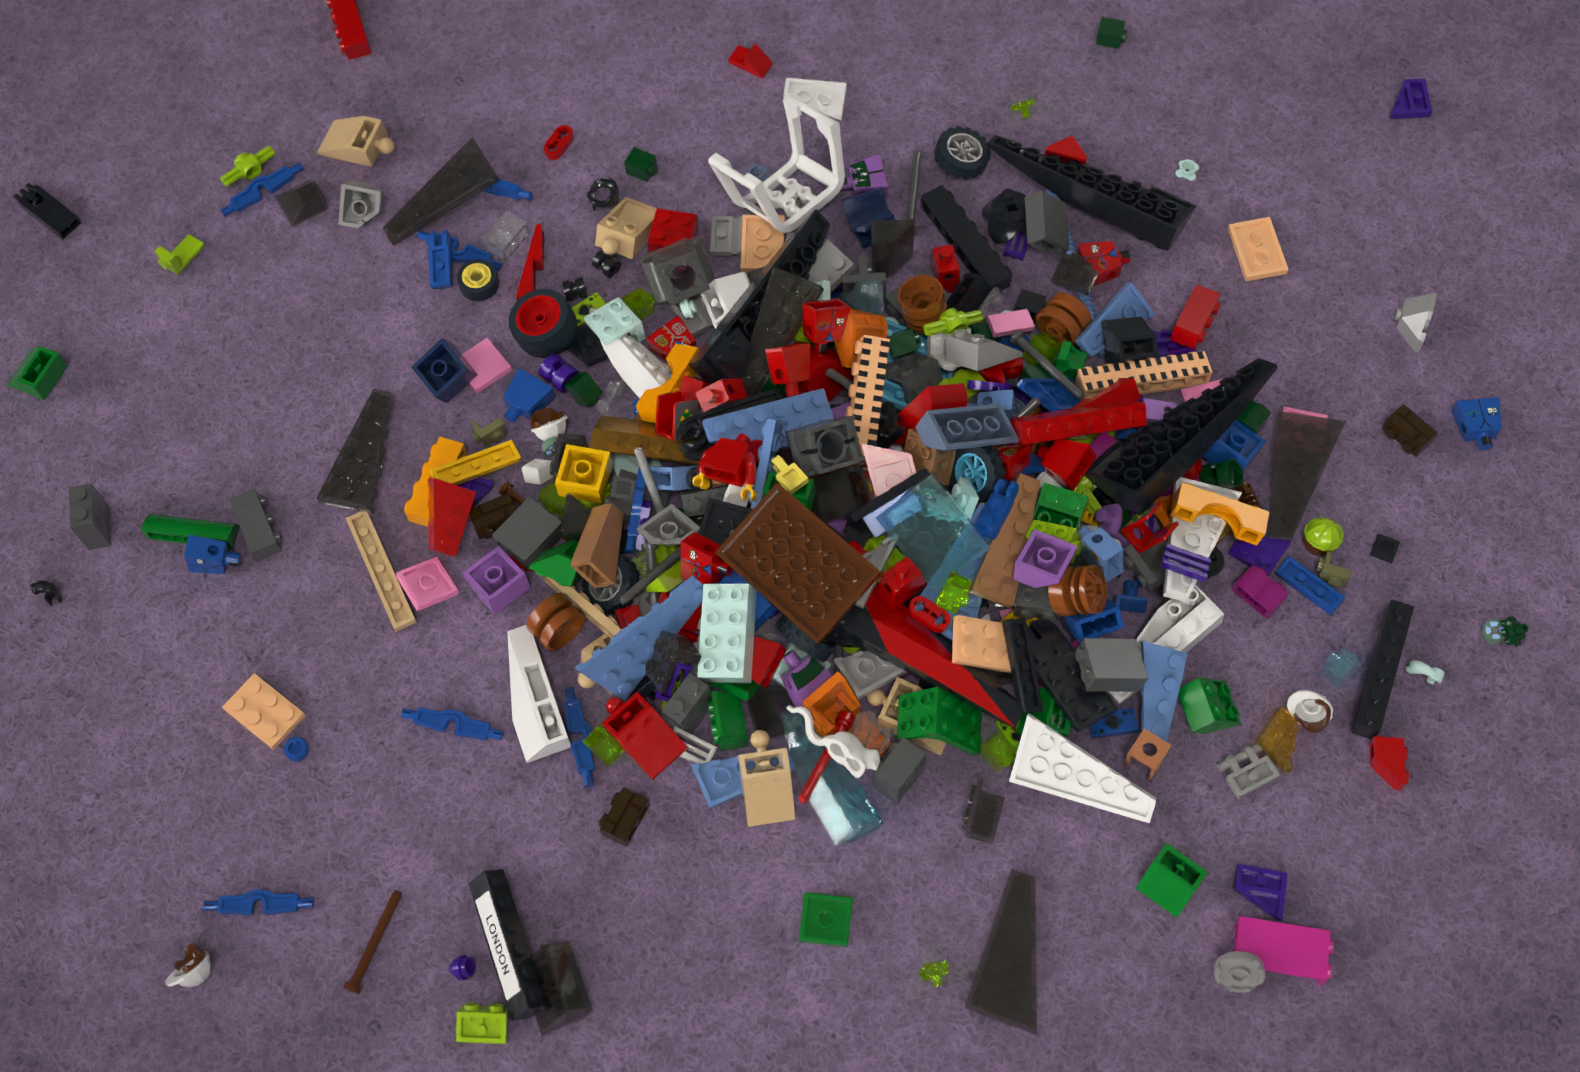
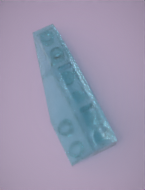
M782 711L780 716L786 741L800 781L804 787L826 746H817L808 739L805 729V718L802 714ZM831 757L809 800L835 845L848 844L878 829L884 823L879 817L878 811L867 797V793L844 765L837 763Z

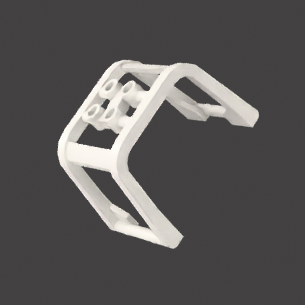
M791 95L783 99L788 120L792 156L787 164L767 180L762 182L750 173L744 176L733 169L727 159L717 153L708 159L709 165L732 202L757 214L781 233H789L795 230L813 210H820L840 192L845 179L839 122ZM801 111L816 119L818 129L828 140L832 171L804 155L800 123ZM797 169H800L828 187L818 196H815L809 187L800 185L794 178H787ZM731 178L749 188L751 192L742 197ZM779 184L785 186L786 189L783 195L779 190H772ZM798 197L801 203L805 205L802 209L796 205L795 201ZM775 208L784 209L786 215L791 218L782 222Z

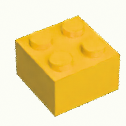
M566 444L555 481L558 495L602 503L613 467L611 453L609 451Z

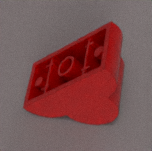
M796 342V343H793V344H806V343H805V342ZM810 346L809 380L798 382L799 394L824 388L828 402H830L845 387L828 377L825 373L826 370L832 368L852 381L854 379V376L851 375L852 368L843 367L838 353L827 347V352L821 353Z
M964 383L929 386L899 413L900 420L898 423L905 426V432L893 444H903L905 447L908 430L911 428L916 430V425L927 411L967 407L968 396Z

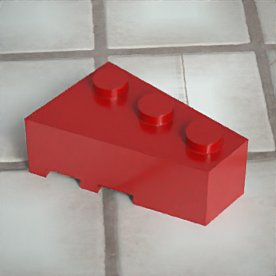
M434 477L429 478L428 550L445 556L455 557L476 492Z

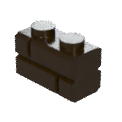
M1404 404L1387 418L1382 427L1388 438L1395 439L1401 444L1402 449L1406 453L1413 454L1415 457L1432 444L1438 434L1437 431Z
M509 493L471 508L469 516L479 539L492 538L494 532L516 511V508Z
M622 788L620 793L616 792L610 804L612 808L608 814H603L599 826L603 836L627 847L650 804L646 798L626 788Z

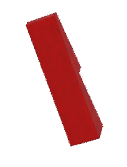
M536 224L516 293L517 301L528 292L536 290V271L544 270V231L542 224Z
M1121 378L1093 398L1084 399L1070 409L1132 399L1139 400L1141 396L1134 378Z

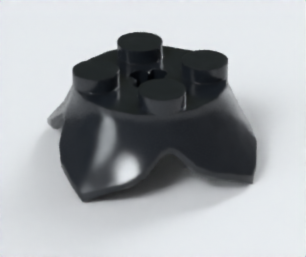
M1007 188L983 207L982 215L984 218H989L988 230L995 244L1013 239L1017 232L1027 236L1025 194Z

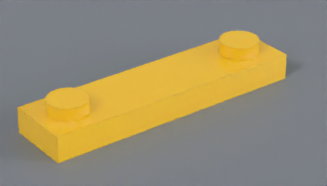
M509 440L430 469V475L432 478L459 485L521 461V456L513 441Z

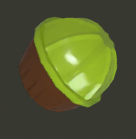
M1319 517L1309 521L1303 531V545L1305 549L1316 556H1325L1327 551L1331 552L1338 549L1344 538L1341 526L1334 520L1326 517Z

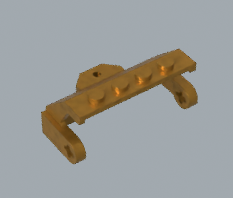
M639 413L636 414L635 420L602 416L599 417L598 423L593 428L589 445L591 449L635 456L634 449L641 447L646 458L694 464L695 466L700 465V461H692L681 453L679 447L683 442L677 444L676 441L656 433V423L642 421ZM696 438L687 440V442L691 443L697 441Z

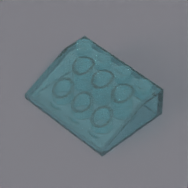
M933 471L876 517L905 556L923 573L925 581L933 591H936L990 549L989 542Z

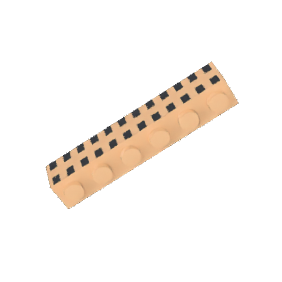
M863 335L855 343L854 353L857 354L856 362H853L851 370L854 381L853 384H850L848 397H851V404L847 406L845 416L855 415L856 420H854L862 455L864 454L861 445L865 444L876 447L890 339ZM868 468L853 470V472L866 473Z
M1205 351L1189 352L1181 355H1168L1160 358H1147L1139 361L1084 367L1078 369L1075 384L1084 393L1085 397L1082 399L1084 400L1093 398L1121 378H1134L1140 395L1205 384L1210 381L1213 372Z

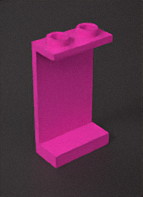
M1239 916L1237 919L1233 952L1242 951L1257 956L1264 963L1265 971L1316 979L1318 980L1317 985H1323L1327 979L1331 978L1332 964L1328 963L1329 954L1333 952L1334 940L1330 939L1329 930Z

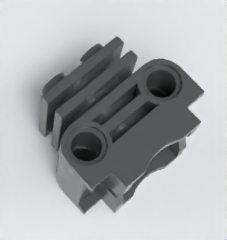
M699 236L691 239L684 238L669 246L647 253L648 256L639 259L652 296L657 303L668 301L672 305L710 289L709 283L715 279ZM687 265V270L683 276L679 278L670 277L672 271L677 266Z
M855 415L822 420L785 431L792 461L807 477L850 466L865 460L864 455L861 453L854 420H856ZM820 440H821V443H822V449H821L822 452H820V450H819Z

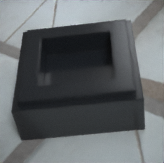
M1378 533L1370 556L1392 564L1400 542Z

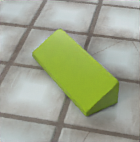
M681 560L657 577L645 590L647 592H669L683 581L681 580Z

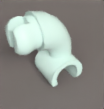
M1418 660L1407 662L1408 666L1405 669L1409 674L1427 675V682L1430 684H1434L1435 681L1438 683L1442 682L1444 677L1443 670L1431 668L1429 665Z

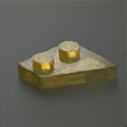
M1280 707L1273 713L1255 742L1284 773L1292 772L1294 766L1290 764L1291 752L1296 750L1295 737L1298 733L1299 723L1295 721L1284 707Z

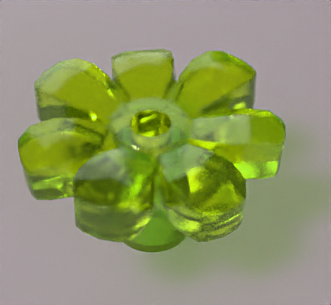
M1035 98L1012 104L1010 109L1021 111L1023 118L1031 116L1029 107L1035 104Z
M937 961L933 965L928 962L923 964V968L918 971V975L923 981L931 979L933 987H939L943 984L941 976L949 974V964L947 961Z

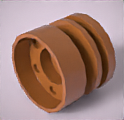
M929 275L913 276L900 286L898 300L904 323L908 328L911 327L913 332L917 331L920 334H924L923 326L939 321L941 314L948 310L943 286L938 279Z
M1097 565L1078 566L1077 568L1067 567L1058 584L1048 585V596L1053 611L1058 616L1101 613L1107 599V586L1102 570Z

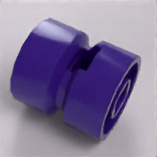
M554 353L543 361L538 373L540 377L548 383H552L554 388L564 394L568 392L564 385L579 371L572 365L567 364L558 354Z

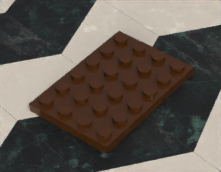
M778 483L771 488L715 552L818 645L882 574L880 570Z

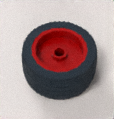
M539 289L525 294L513 305L508 319L510 331L519 346L529 355L538 358H547L551 354L563 352L573 342L578 327L575 313L568 301L560 293L551 289Z

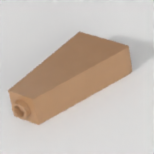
M606 503L592 508L571 561V567L594 588L615 584L624 514L613 503Z

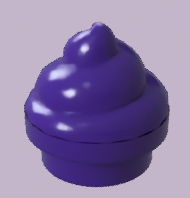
M460 955L450 964L449 970L456 979L467 980L475 973V962L472 957Z

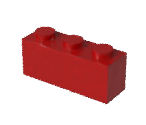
M1196 284L1174 326L1170 340L1194 350L1198 342L1203 343L1207 334L1205 328L1210 329L1214 320L1212 315H1217L1221 303L1218 300L1221 293Z

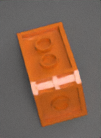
M850 308L842 338L839 341H834L843 367L852 368L853 362H856L857 354L854 353L855 343L863 335L887 338L888 324L883 315Z
M839 672L835 673L802 701L803 707L807 708L812 715L813 728L818 736L824 738L827 735H832L836 729L835 719L841 710L851 712L856 718L852 729L847 732L856 736L865 748L878 750L881 757L891 747L892 743L861 712V704L846 679Z

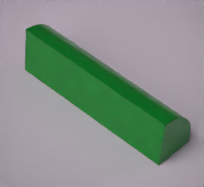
M149 514L143 522L141 531L147 539L187 544L189 535L224 541L227 543L228 549L233 550L240 525Z

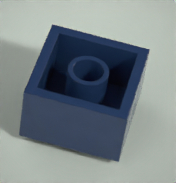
M441 338L411 366L434 397L445 403H448L478 375L455 345L444 338Z

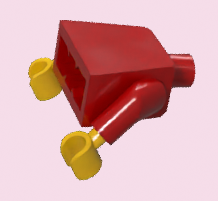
M740 433L735 440L720 438L714 446L705 450L699 462L698 471L700 474L696 475L692 481L694 486L707 490L710 487L709 479L739 487L746 484V487L740 493L741 497L747 501V495L751 492V501L755 502L758 498L757 491L753 489V484L756 481V461L748 445L750 438L743 433Z

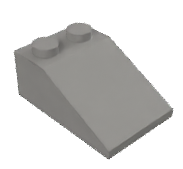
M965 329L955 330V333L946 335L945 361L976 371L1022 357L1023 355L1021 351L987 339L982 334H970Z

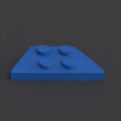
M1055 378L1021 379L1016 385L1031 398L1037 397L1041 401L1040 404L1049 412L1070 409L1082 401L1075 398Z

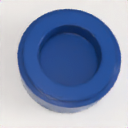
M294 737L286 742L284 753L289 760L298 762L307 757L309 746L304 739Z

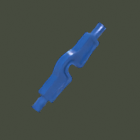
M298 162L290 168L284 166L270 175L256 178L244 191L230 198L231 203L220 209L221 213L226 217L235 210L239 213L247 207L260 202L263 199L259 191L261 188H266L270 193H275L284 185L294 180L293 175L304 170L302 164Z
M452 169L450 173L451 178L462 180L466 185L479 188L495 196H506L516 200H520V198L531 200L533 198L531 191L523 190L519 185L499 178L491 182L485 174L466 169L462 172Z
M419 230L417 238L425 240L430 247V234ZM436 232L439 245H442V234ZM450 237L452 261L466 263L470 260L482 259L490 262L497 271H500V268H502L503 264L493 260L490 253L482 251L471 244H467L458 252L459 241L454 237Z
M640 467L638 468L627 534L626 553H634L643 501L645 480Z
M567 687L564 689L567 699L564 702L567 731L570 735L583 734L582 739L571 743V749L576 760L578 773L583 775L584 787L588 788V778L590 786L595 785L592 776L595 768L591 754L593 733L590 725L584 720L581 702L579 699H576L574 687H570L571 696Z
M418 707L417 711L403 708V712H401V718L414 720L416 725L441 733L446 731L451 721H455L454 733L458 737L475 738L486 741L489 737L502 741V736L504 735V731L492 729L489 723L469 719L465 714L456 710L438 712Z
M258 889L249 891L244 895L220 896L219 901H204L203 903L205 905L203 906L204 911H218L221 915L251 916L254 914L255 904L258 901H262L263 913L265 915L298 912L299 908H314V897L300 898L297 894H273L270 891Z

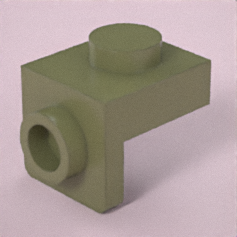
M500 418L482 429L475 420L471 422L473 438L477 443L481 441L485 447L493 442L501 441L508 434Z
M1327 551L1325 557H1320L1316 570L1320 571L1319 578L1328 582L1331 586L1346 587L1352 570L1329 564L1332 552Z

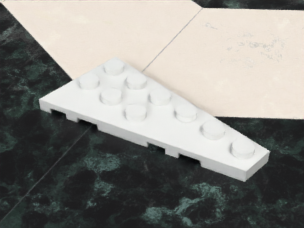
M1181 477L1173 485L1172 504L1174 495L1182 482L1215 492L1230 499L1238 500L1242 492ZM1214 515L1199 516L1192 523L1170 517V524L1177 521L1179 525L1169 535L1168 544L1209 558L1226 525V521ZM1188 566L1189 568H1192V569H1195V570H1198V571H1202V570H1199V569H1196V568H1193V567ZM1166 569L1163 596L1186 602L1197 580Z
M1028 713L1009 782L1150 823L1156 797Z

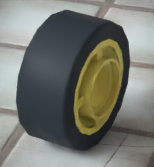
M470 260L462 265L457 274V283L460 291L469 300H486L496 293L499 286L496 269L486 260Z

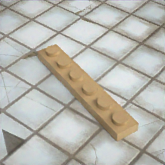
M365 509L345 518L395 632L417 623L367 510Z
M542 577L543 581L556 593H563L572 602V606L577 607L590 622L610 639L623 630L618 627L619 624L612 616L606 617L604 615V611L598 604L592 605L590 599L582 591L579 593L575 591L574 585L571 587L562 586L554 579Z

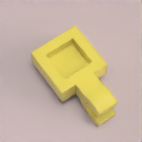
M779 455L771 460L774 464L772 468L778 473L776 480L791 495L809 482L808 477L794 462L788 466Z

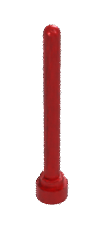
M841 710L835 719L836 729L832 735L851 730L856 722L855 716L849 711ZM825 747L799 796V802L802 804L808 802L831 758L827 747Z

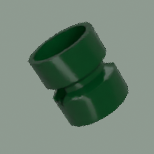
M1236 459L1205 464L1200 470V481L1227 489L1238 488L1243 482V470Z

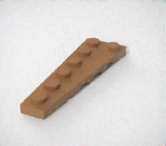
M1022 473L1018 474L1014 482L1019 484V491L1014 500V505L996 539H991L988 548H986L983 555L984 559L981 566L978 567L969 589L971 594L1008 608L1014 606L1019 584L1018 581L1013 580L1015 562L1028 541L1025 536L1032 523L1041 482Z

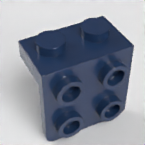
M882 187L841 199L847 222L854 232L865 233L871 227L877 225L883 227L889 225L890 221L895 219L893 213L887 207Z

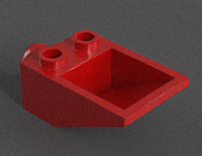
M638 692L625 703L619 697H611L606 702V710L611 715L601 723L605 731L652 780L688 749L684 742Z

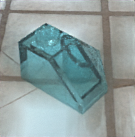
M882 280L862 281L854 285V290L849 293L844 291L839 294V299L849 305L850 308L884 316Z

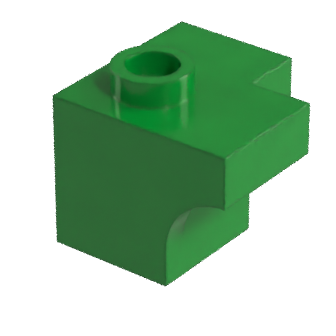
M1063 340L1059 354H1055L1053 365L1067 378L1076 380L1078 369L1085 367L1088 353L1075 349L1071 342Z

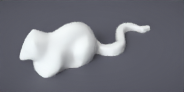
M788 705L787 709L791 713L798 712L804 716L808 739L817 746H826L829 755L837 763L844 765L854 777L859 778L866 769H873L875 771L878 769L880 763L878 750L865 748L856 736L846 731L822 738L815 733L813 718L807 708L802 706L794 708Z

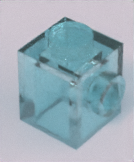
M1344 648L1339 653L1333 652L1325 661L1327 665L1324 667L1321 675L1339 690L1358 672L1362 663L1354 653L1348 652Z

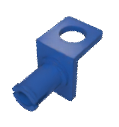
M1126 580L1124 582V595H1116L1115 604L1119 606L1120 611L1145 613L1148 599L1138 597L1139 583L1136 580H1133L1132 588L1131 580Z

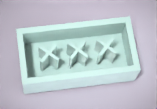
M703 584L697 678L704 682L751 683L757 590L750 584Z

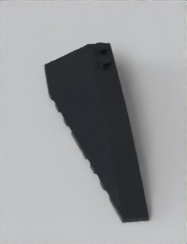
M1261 358L1254 360L1236 371L1237 375L1234 377H1226L1219 381L1220 385L1214 389L1207 388L1201 392L1202 396L1197 399L1192 397L1165 413L1162 420L1152 421L1140 433L1133 432L1128 435V440L1125 442H1116L1092 463L1084 476L1121 507L1141 515L1226 432L1278 368L1277 364Z

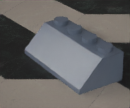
M1000 403L929 410L915 427L924 446L943 451L1016 443L1020 440Z

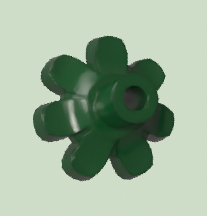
M1514 616L1508 617V620H1501L1500 624L1504 627V629H1501L1502 636H1507L1505 643L1508 646L1514 644L1515 647L1521 645V640L1526 638L1525 633L1528 632V626L1525 623L1517 622Z

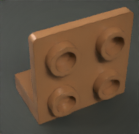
M914 428L909 429L904 452L912 454L916 472L927 469L930 474L929 477L920 483L928 488L949 485L957 449L943 451L924 446L917 430Z

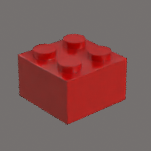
M656 208L647 241L648 252L669 246L684 238L691 239L696 237L699 231L698 214Z

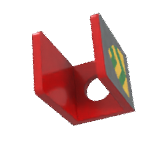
M680 391L657 396L655 432L672 441H676V431L681 422L687 417L698 414V399L681 401L682 392Z
M1160 500L1149 506L1141 515L1134 514L1120 530L1139 554L1166 540L1179 525L1176 521L1155 533H1152L1145 525L1144 521L1149 519L1161 506L1162 502ZM1134 528H1138L1141 531V539L1135 536Z

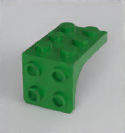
M939 687L902 694L899 697L897 738L899 740L903 737L907 740L918 738L936 739L972 756L980 755L982 744V714L980 710L957 699L954 695Z

